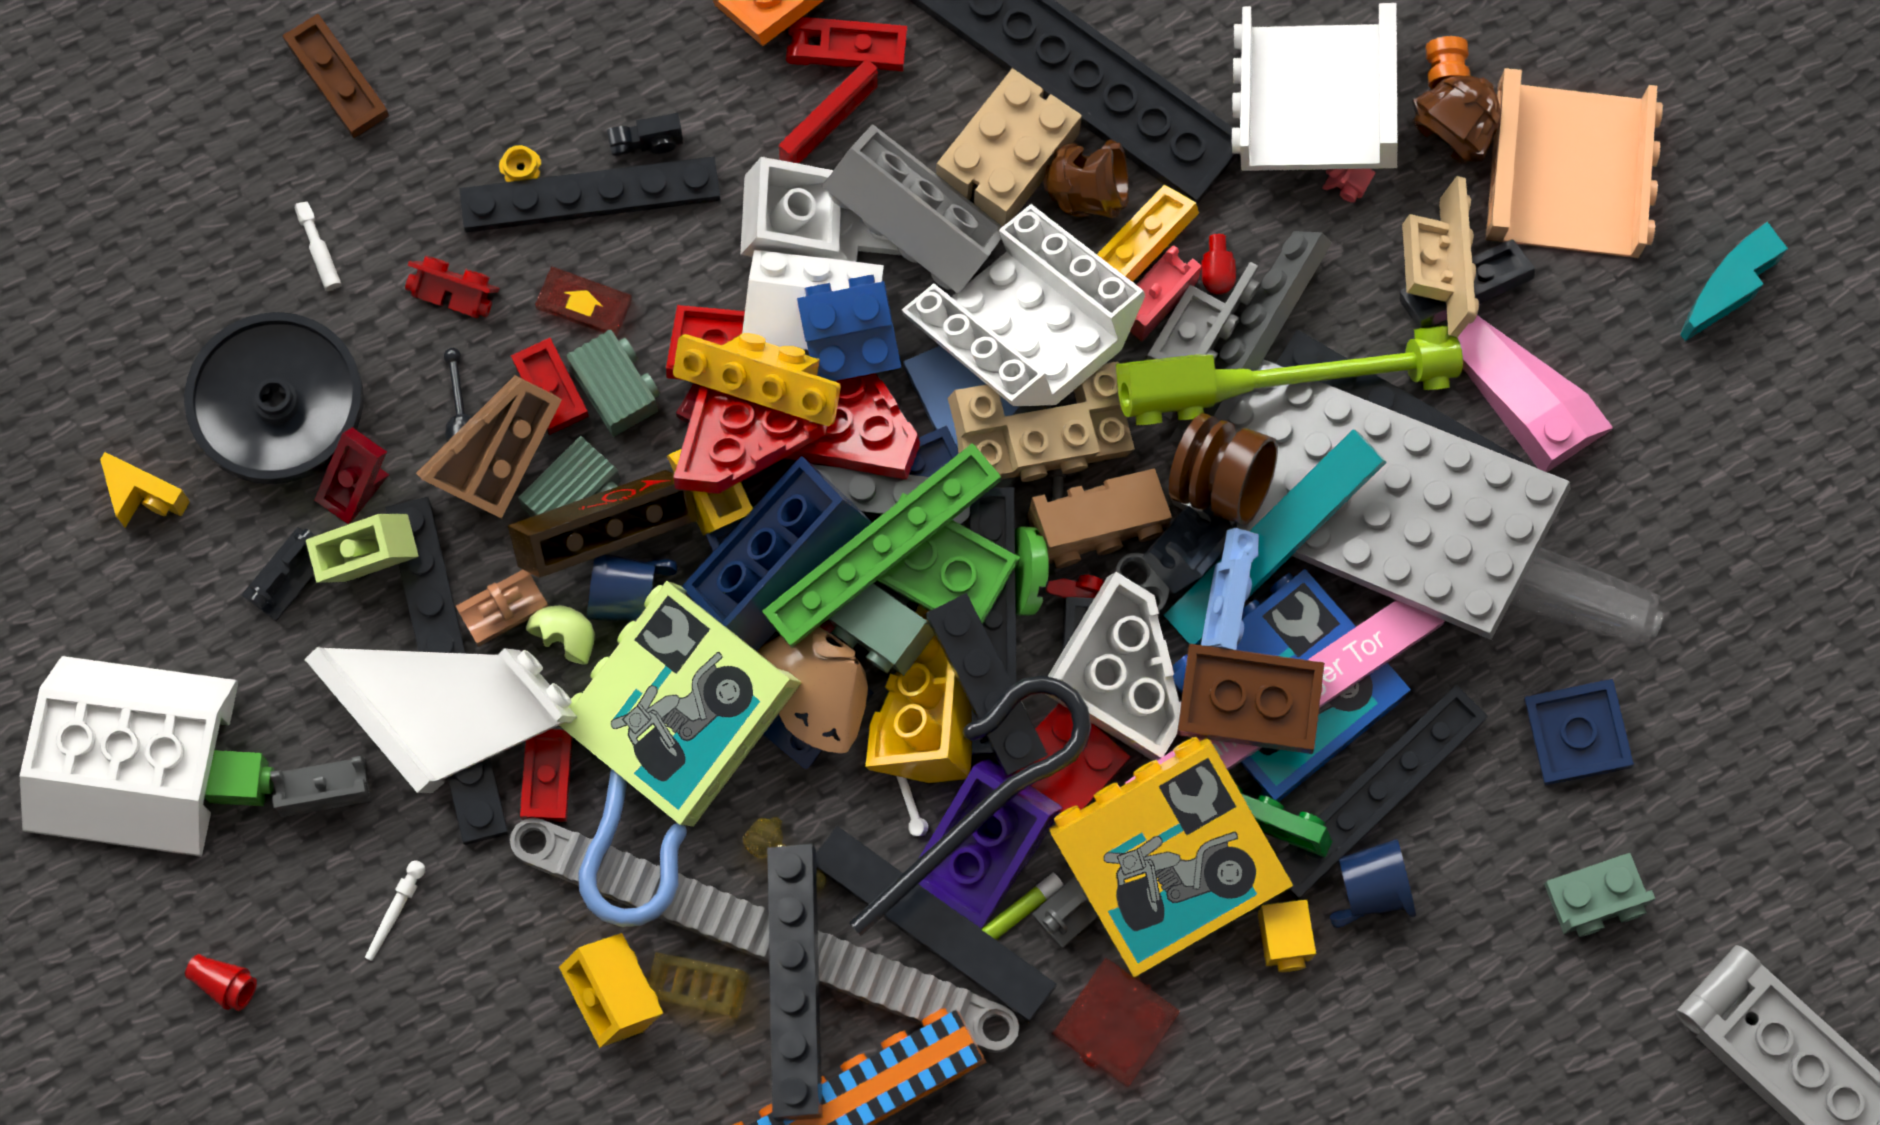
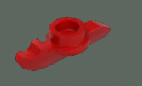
M1080 575L1078 582L1062 578L1049 581L1045 591L1062 598H1095L1104 581L1092 575Z

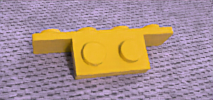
M752 333L741 334L724 345L715 344L687 334L678 338L673 370L675 377L825 426H830L835 422L841 386L837 382L817 376L820 359L805 355L803 349L795 346L779 347L766 343L764 337Z

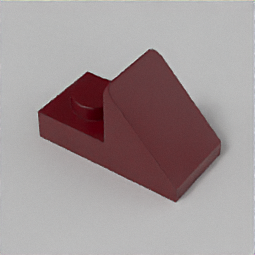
M353 427L343 432L314 501L347 524H351L389 476L387 472L380 468L387 451Z

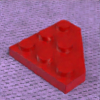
M876 373L834 381L841 386L835 422L827 426L823 437L785 457L798 460L802 456L810 463L907 480L918 452L920 441L917 432L899 410L896 400L882 379L880 380Z
M700 385L673 477L675 489L720 494L823 437L827 426Z

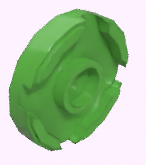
M1019 527L1015 529V555L1020 557V561L1015 568L1016 615L1031 616L1039 610L1044 599L1043 597H1037L1039 587H1045L1046 582H1048L1049 558L1047 544L1043 536H1038L1040 531L1036 527Z

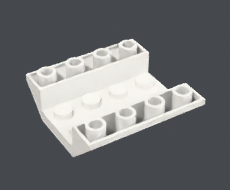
M1030 204L999 230L1006 253L965 285L959 294L956 293L950 297L937 285L932 284L901 311L908 320L1012 406L1057 405L1122 350L1143 303L1145 293L1136 284Z
M62 656L41 685L20 772L22 830L30 833L202 857L211 812L203 806L219 726L220 724L230 725L238 681Z

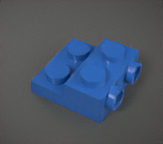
M874 274L848 279L849 288L832 291L830 283L804 288L806 296L797 298L809 356L820 359L817 376L837 381L902 368L885 281L875 283Z

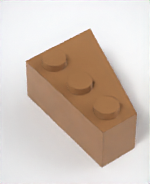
M1155 468L1107 479L1104 481V485L1083 491L1082 486L1070 488L1067 490L1069 496L1047 502L1045 494L1032 497L1027 515L1029 526L1036 527L1040 531L1038 536H1043L1046 541L1049 564L1055 563L1057 569L1081 561L1080 554L1096 550L1098 555H1105L1117 551L1123 547L1121 541L1138 536L1139 542H1146L1158 538L1164 532L1163 528L1168 527L1172 519Z

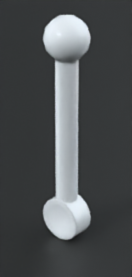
M897 776L911 818L908 826L909 832L913 836H924L928 831V823L925 819L919 817L907 778Z

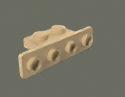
M1456 176L1440 198L1441 221L1409 214L1402 224L1407 293L1446 302L1448 334L1458 337L1468 324L1474 322L1479 309V302L1474 294L1476 266L1472 263L1471 254L1474 235L1473 230L1469 227L1468 214L1471 198L1467 195L1466 178Z

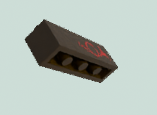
M663 470L510 524L508 529L517 566L541 578L698 521L692 491L675 489L673 479L675 473Z

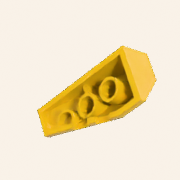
M918 605L915 613L928 622L925 614L929 611ZM934 635L904 676L899 672L889 676L885 686L889 692L880 713L875 711L869 725L866 767L871 771L926 783L963 780L967 778L971 771L972 741L965 739L962 731L965 725L972 722V708Z

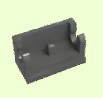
M362 756L299 769L270 772V777L274 782L276 795H272L273 804L281 817L371 801L366 760Z

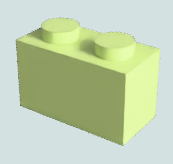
M377 514L306 539L316 583L346 582L419 557L408 514Z

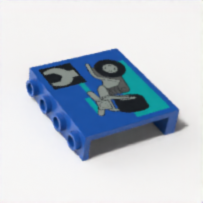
M1304 569L1295 577L1288 573L1279 579L1270 588L1273 595L1262 604L1254 600L1243 608L1241 620L1244 622V632L1236 650L1308 660L1356 628V626L1308 571ZM1187 654L1172 666L1175 687L1181 694L1183 691ZM1386 663L1319 708L1313 754L1262 747L1240 763L1261 786L1262 790L1259 796H1267L1280 802L1405 700L1411 689L1392 667Z

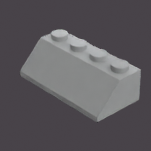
M873 124L854 143L821 186L829 192V197L835 204L844 209H851L863 219L864 225L871 232L879 236L884 235L897 246L898 252L904 258L914 263L918 262L931 272V276L937 284L945 289H952L958 294L1001 240L999 230L1002 226Z

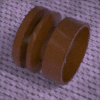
M1204 413L1199 414L1187 427L1172 462L1169 476V494L1171 499L1183 504L1190 503L1193 508L1204 510L1211 504L1214 515L1241 525L1248 524L1260 510L1274 477L1278 459L1276 438L1248 428H1243L1236 433L1233 423L1224 420L1218 422L1217 417Z

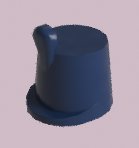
M611 554L596 557L591 578L587 619L636 622L646 609L644 602L652 591L654 573L665 576L675 575L677 573V563L669 559L641 562Z
M1398 839L1339 858L1351 909L1336 911L1330 915V921L1334 927H1343L1367 914L1405 909L1409 917L1416 916Z

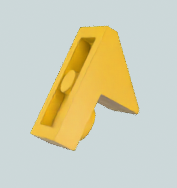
M106 452L100 460L114 512L124 528H126L143 498L142 504L161 516H166L168 511L179 516L183 515L190 501L182 489Z

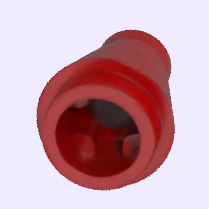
M201 954L195 955L185 970V978L194 982L225 1010L233 1008L240 1011L245 1008L252 999L257 987V979L250 975L248 968L213 960Z

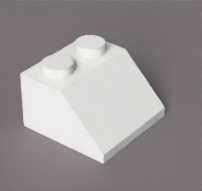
M760 157L745 175L740 255L753 257L754 250L811 257L836 255L839 252L841 207L835 204L829 197V192L821 187L833 170Z

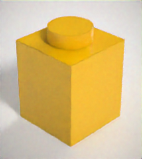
M1307 900L1262 905L1257 914L1266 966L1278 965L1279 972H1291L1306 968L1305 961H1311L1316 954Z

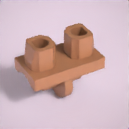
M521 570L497 584L493 583L487 586L488 589L456 606L479 647L529 620L530 616L537 610L548 607V604L531 574Z

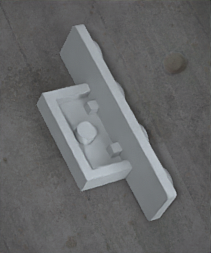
M1252 262L1249 263L1226 303L1189 285L1148 353L1147 360L1209 354L1214 356L1215 362L1218 353L1213 351L1220 337L1226 341L1228 340L1239 320V317L1234 315L1239 304L1242 302L1248 305L1258 289L1260 282L1254 280L1258 266ZM1176 411L1164 413V416L1172 419Z

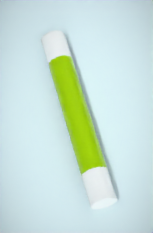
M1053 872L981 928V930L997 940L1052 897L1064 884Z

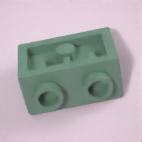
M1631 853L1571 872L1544 883L1563 934L1576 930L1579 937H1584L1604 929L1602 921L1619 916L1621 923L1639 918L1647 914L1645 906H1648L1656 899L1652 890L1645 891Z

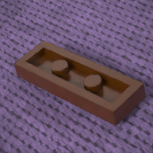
M319 14L314 15L282 35L286 45L353 139L389 117L387 108Z

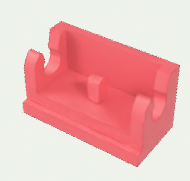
M1172 246L1136 284L1144 291L1145 298L1130 332L1141 341L1179 303L1188 286H1194L1198 282L1202 266L1193 258L1187 264L1184 263L1177 255L1179 250L1176 246Z

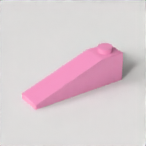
M1478 315L1474 322L1468 324L1457 337L1463 354L1462 368L1538 469L1545 472L1550 471L1613 429L1612 425L1586 392Z

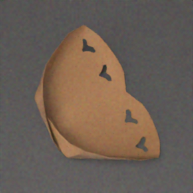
M821 627L814 630L792 649L781 635L766 642L757 652L775 667L788 671L802 682L779 712L785 727L794 736L815 748L827 752L847 753L857 738L865 711L868 691L866 673L855 657L856 651ZM827 640L835 642L839 647L831 645ZM795 713H808L807 727L804 725L803 719L797 718ZM835 728L840 741L835 740L833 736L824 737L822 734Z

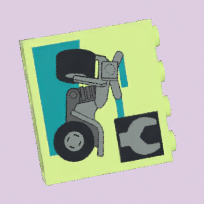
M666 581L663 586H657L648 595L644 602L646 609L637 621L630 622L621 631L617 639L619 645L611 656L604 657L594 667L590 675L593 680L584 692L577 693L571 698L572 703L568 707L577 717L571 723L565 722L559 726L678 824L694 826L802 682L788 671L775 667L686 596V590L683 587Z

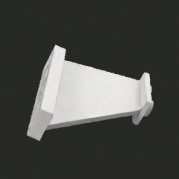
M317 647L305 658V661L417 793H433L446 782L445 778L565 722L571 723L577 717L568 707L572 703L569 696L555 683L549 685L540 674L543 670L542 665L527 650L521 652L520 650L504 648L499 655Z

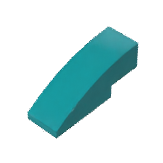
M1768 222L1741 241L1711 275L1687 316L1680 334L1684 341L1719 321L1757 295L1764 285L1758 275L1776 265L1788 249Z

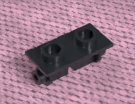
M297 527L241 595L277 621L314 577L306 539L316 535L308 529L303 531Z

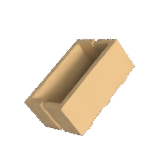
M1013 68L937 162L936 174L968 200L972 197L973 182L977 184L974 204L1002 227L1016 216L1042 183L1047 165H1051L1054 160V153L1060 147L1073 143L1078 137L1082 118L1081 114L1051 94L1044 100V89Z

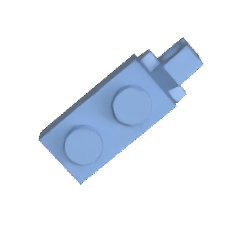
M1239 528L1227 530L1222 561L1216 563L1214 568L1201 645L1236 650L1237 645L1241 641L1244 632V622L1241 619L1244 602L1251 592L1252 580L1249 574L1251 562L1258 556L1259 534Z

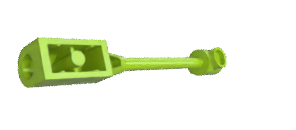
M1448 326L1414 329L1415 339H1410L1406 345L1405 353L1257 371L1242 368L1215 369L1213 355L1195 354L1116 364L1119 401L1126 417L1135 416L1136 425L1162 423V413L1177 411L1178 420L1194 419L1199 414L1204 413V408L1213 407L1215 403L1251 392L1255 388L1407 370L1414 382L1423 381L1424 390L1449 388V378L1458 377L1462 372L1463 354L1458 338L1448 334Z

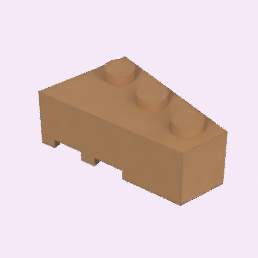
M515 375L416 474L422 480L502 519L562 399Z

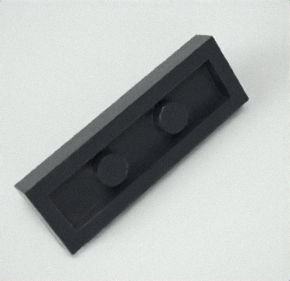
M1513 239L1472 257V263L1476 266L1474 294L1479 304L1535 279V267ZM1406 288L1400 291L1401 304L1419 328L1431 327L1447 319L1446 302L1407 293Z

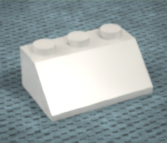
M754 250L748 281L742 334L752 333L760 335L766 339V343L779 347L795 346L803 349L805 355L809 356L797 298L806 296L804 288L830 283L832 291L849 288L848 279L874 274L875 283L881 282L883 280L884 265Z

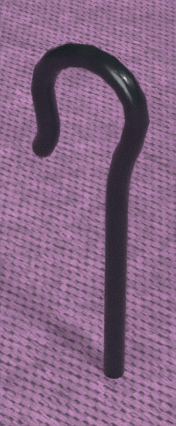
M1044 675L1023 678L1008 687L981 719L965 725L962 731L965 739L973 741L985 737L1002 724L1021 700L1029 695L1043 693L1055 696L1065 703L1072 716L1073 729L1070 739L1061 750L1044 760L1029 765L1006 779L852 919L849 924L860 936L866 933L1019 792L1037 781L1051 777L1078 759L1087 746L1091 731V721L1088 706L1076 689L1061 679Z

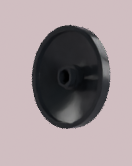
M270 312L240 319L219 331L206 343L190 368L185 386L184 405L187 422L196 442L214 464L242 480L261 484H281L309 477L330 464L342 433L352 427L356 430L358 428L363 410L364 394L361 375L349 349L334 332L321 323L305 316L285 312Z

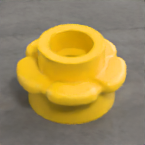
M513 146L501 158L499 170L501 174L505 175L504 179L506 182L536 179L540 176L539 167L541 166V159L535 151L526 146ZM523 164L525 167L523 170H518L517 166Z

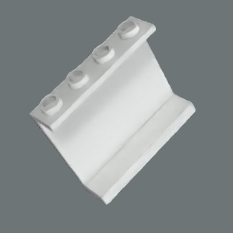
M1379 3V24L1252 27L1251 6L1242 7V24H1234V50L1242 49V58L1233 59L1234 84H1241V93H1233V119L1240 118V128H1232V154L1241 155V171L1397 168L1396 3Z

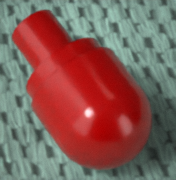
M1212 234L1209 236V252L1203 254V260L1201 261L1203 285L1210 293L1216 295L1229 292L1236 282V260L1233 258V253L1226 249V235Z

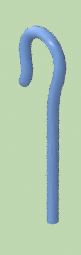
M611 769L603 816L596 835L587 848L578 872L579 892L587 908L602 921L619 927L642 926L658 918L671 905L678 888V852L687 834V829L684 825L675 823L664 836L660 848V885L656 895L648 903L637 908L623 909L607 902L597 888V872L618 827L627 781Z

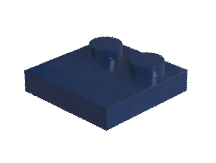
M1613 679L1524 698L1544 785L1633 768L1634 763Z

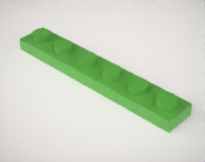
M973 443L970 444L762 611L763 615L792 649L1001 481L1000 474Z

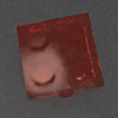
M1105 958L1052 1034L1081 1054L1080 1060L1092 1069L1099 1067L1118 1082L1129 1087L1180 1013V1010L1151 990L1152 986L1143 983L1140 977L1136 976L1134 978L1108 958Z

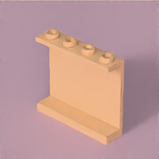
M1505 68L1497 90V97L1502 112L1500 125L1496 135L1494 134L1486 240L1507 242L1513 239L1516 244L1639 258L1645 246H1651L1655 233V220L1649 219V206H1654L1658 189L1657 180H1651L1652 166H1657L1660 155V142L1654 141V129L1659 128L1663 112L1662 102H1656L1657 86L1649 85L1642 99L1521 85L1522 70Z

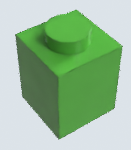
M214 750L204 797L209 803L264 806L265 794H272L274 782L271 780L270 772L274 771V768L268 767L269 762L262 753Z

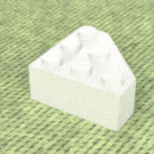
M1115 572L1104 581L1048 677L1061 679L1079 692L1088 706L1091 723L1152 761L1164 757L1177 735L1181 701L1179 702L1173 679L1174 672L1157 615L1159 612L1155 596L1118 572ZM1046 694L1047 696H1049L1050 698L1054 699V700L1057 701L1058 703H1060V704H1062L1063 706L1067 707V706L1065 705V703H1063L1061 700H1059V699L1056 698L1055 696Z

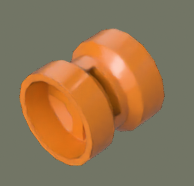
M1445 36L1433 39L1426 44V59L1431 63L1432 67L1428 72V86L1431 90L1442 79L1452 76H1471L1469 67L1465 65V60L1469 56L1466 39L1456 36Z

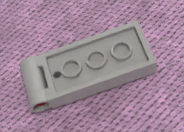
M1735 945L1676 1010L1675 1013L1679 1020L1688 1029L1697 1034L1696 1038L1791 1125H1880V1071L1745 948ZM1745 1016L1751 1019L1752 1025L1746 1022Z

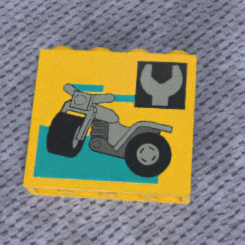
M1197 737L1186 740L1173 749L1174 757L1161 764L1157 760L1146 763L1133 773L1135 776L1134 780L1119 787L1118 783L1108 785L1093 796L1096 800L1094 803L1081 810L1078 806L1068 808L1054 818L1056 824L1049 828L1052 837L1133 977L1293 886L1215 747L1208 738L1200 742Z

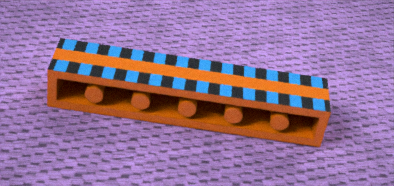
M942 1008L921 1021L924 1028L909 1036L905 1031L894 1034L881 1043L883 1048L881 1052L868 1059L864 1053L851 1058L840 1066L843 1073L829 1081H826L825 1077L822 1076L823 1118L777 1122L773 1118L771 1103L759 1111L761 1119L750 1125H876L987 1062L961 1014L957 1010L948 1013L946 1008ZM741 1121L733 1125H744V1123Z

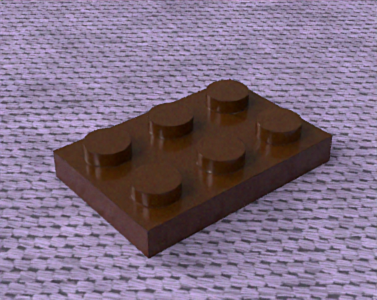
M1189 644L1177 735L1313 754L1325 663Z

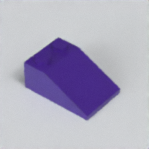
M989 758L974 765L920 857L1013 774L1005 776L1001 766ZM1027 787L999 809L926 876L919 885L980 928H983L1041 845L1049 828L1055 822L1054 818L1061 812L1063 807L1035 788Z

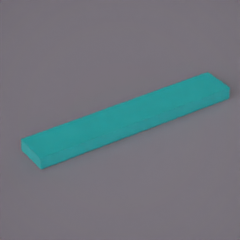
M1352 429L1249 531L1259 534L1258 556L1251 562L1249 574L1252 580L1249 597L1387 463L1357 430ZM1215 565L1164 614L1189 644L1201 645Z

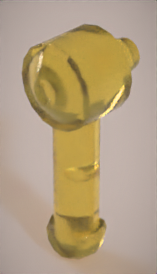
M772 817L771 819L759 818L751 825L743 836V844L750 854L761 859L768 858L767 848L786 846L782 843V821L778 817ZM820 870L816 871L817 892L824 889L826 884L825 874Z

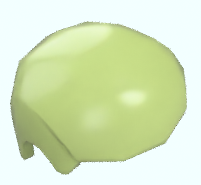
M558 605L542 608L530 616L526 630L530 634L542 638L544 646L549 647L556 641L562 642L567 660L582 665L588 664L594 645L595 632L591 622L582 613L571 607Z

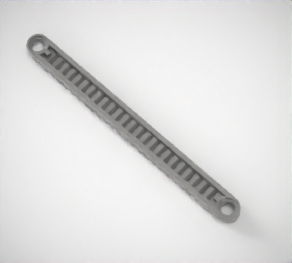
M529 818L524 819L515 826L511 833L510 844L513 853L522 863L579 886L578 872L587 848L593 839L542 819ZM533 830L542 832L547 840L544 849L536 854H529L523 851L521 848L523 836ZM609 846L597 872V888L600 894L632 908L648 903L656 895L660 885V866ZM678 873V888L671 905L658 917L659 919L770 963L769 910L762 906H755L747 900L738 899L732 894L723 893L712 886L703 885L695 879H688ZM818 930L820 984L923 1025L921 1021L925 1017L942 1008H946L948 1013L957 1010L961 1014L977 1046L988 1052H1004L1012 1047L1016 1041L1019 1031L1018 1019L1013 1011L1007 1007L973 994L965 988L956 987L950 982L941 981L933 975L924 974L918 969L909 968L898 961L889 960L881 954H874L866 948L854 946L846 940L837 939L829 933H822ZM990 1017H1001L1007 1022L1009 1034L1002 1041H991L984 1035L982 1027L984 1022Z

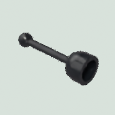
M449 348L444 353V360L450 367L456 415L451 417L446 424V443L472 418V416L464 412L458 368L461 353L456 348Z

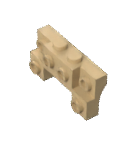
M1119 362L1104 364L1074 390L1077 404L1005 416L1000 395L987 384L954 390L948 397V402L955 426L958 452H962L973 443L1000 474L1001 479L1020 476L1022 482L1043 478L1047 475V471L1061 469L1062 474H1071L1088 468V463L1129 455L1135 448L1127 418L1121 409L1116 374V364Z

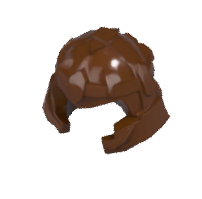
M1452 76L1439 82L1433 90L1426 91L1412 101L1415 112L1412 122L1426 138L1432 133L1438 135L1454 150L1451 157L1461 164L1483 161L1492 142V137L1498 131L1502 112L1498 97L1494 91V85L1484 77L1480 79L1473 76Z
M1112 139L1108 140L1101 149L1091 153L1090 156L1082 155L1084 151L1083 146H1077L1074 143L1060 147L1054 153V160L1051 165H1047L1045 177L1043 178L1045 192L1047 191L1051 199L1058 203L1062 211L1072 216L1085 217L1089 216L1088 214L1110 218L1118 217L1120 211L1127 207L1129 201L1128 167L1121 143H1117Z

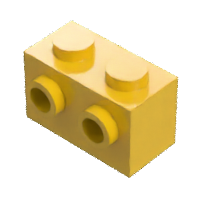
M623 933L579 947L559 966L599 1048L644 1032L663 1014L657 995L650 988L638 965L637 956L629 947Z

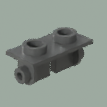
M1076 876L1032 913V916L1061 948L1066 946L1098 917Z

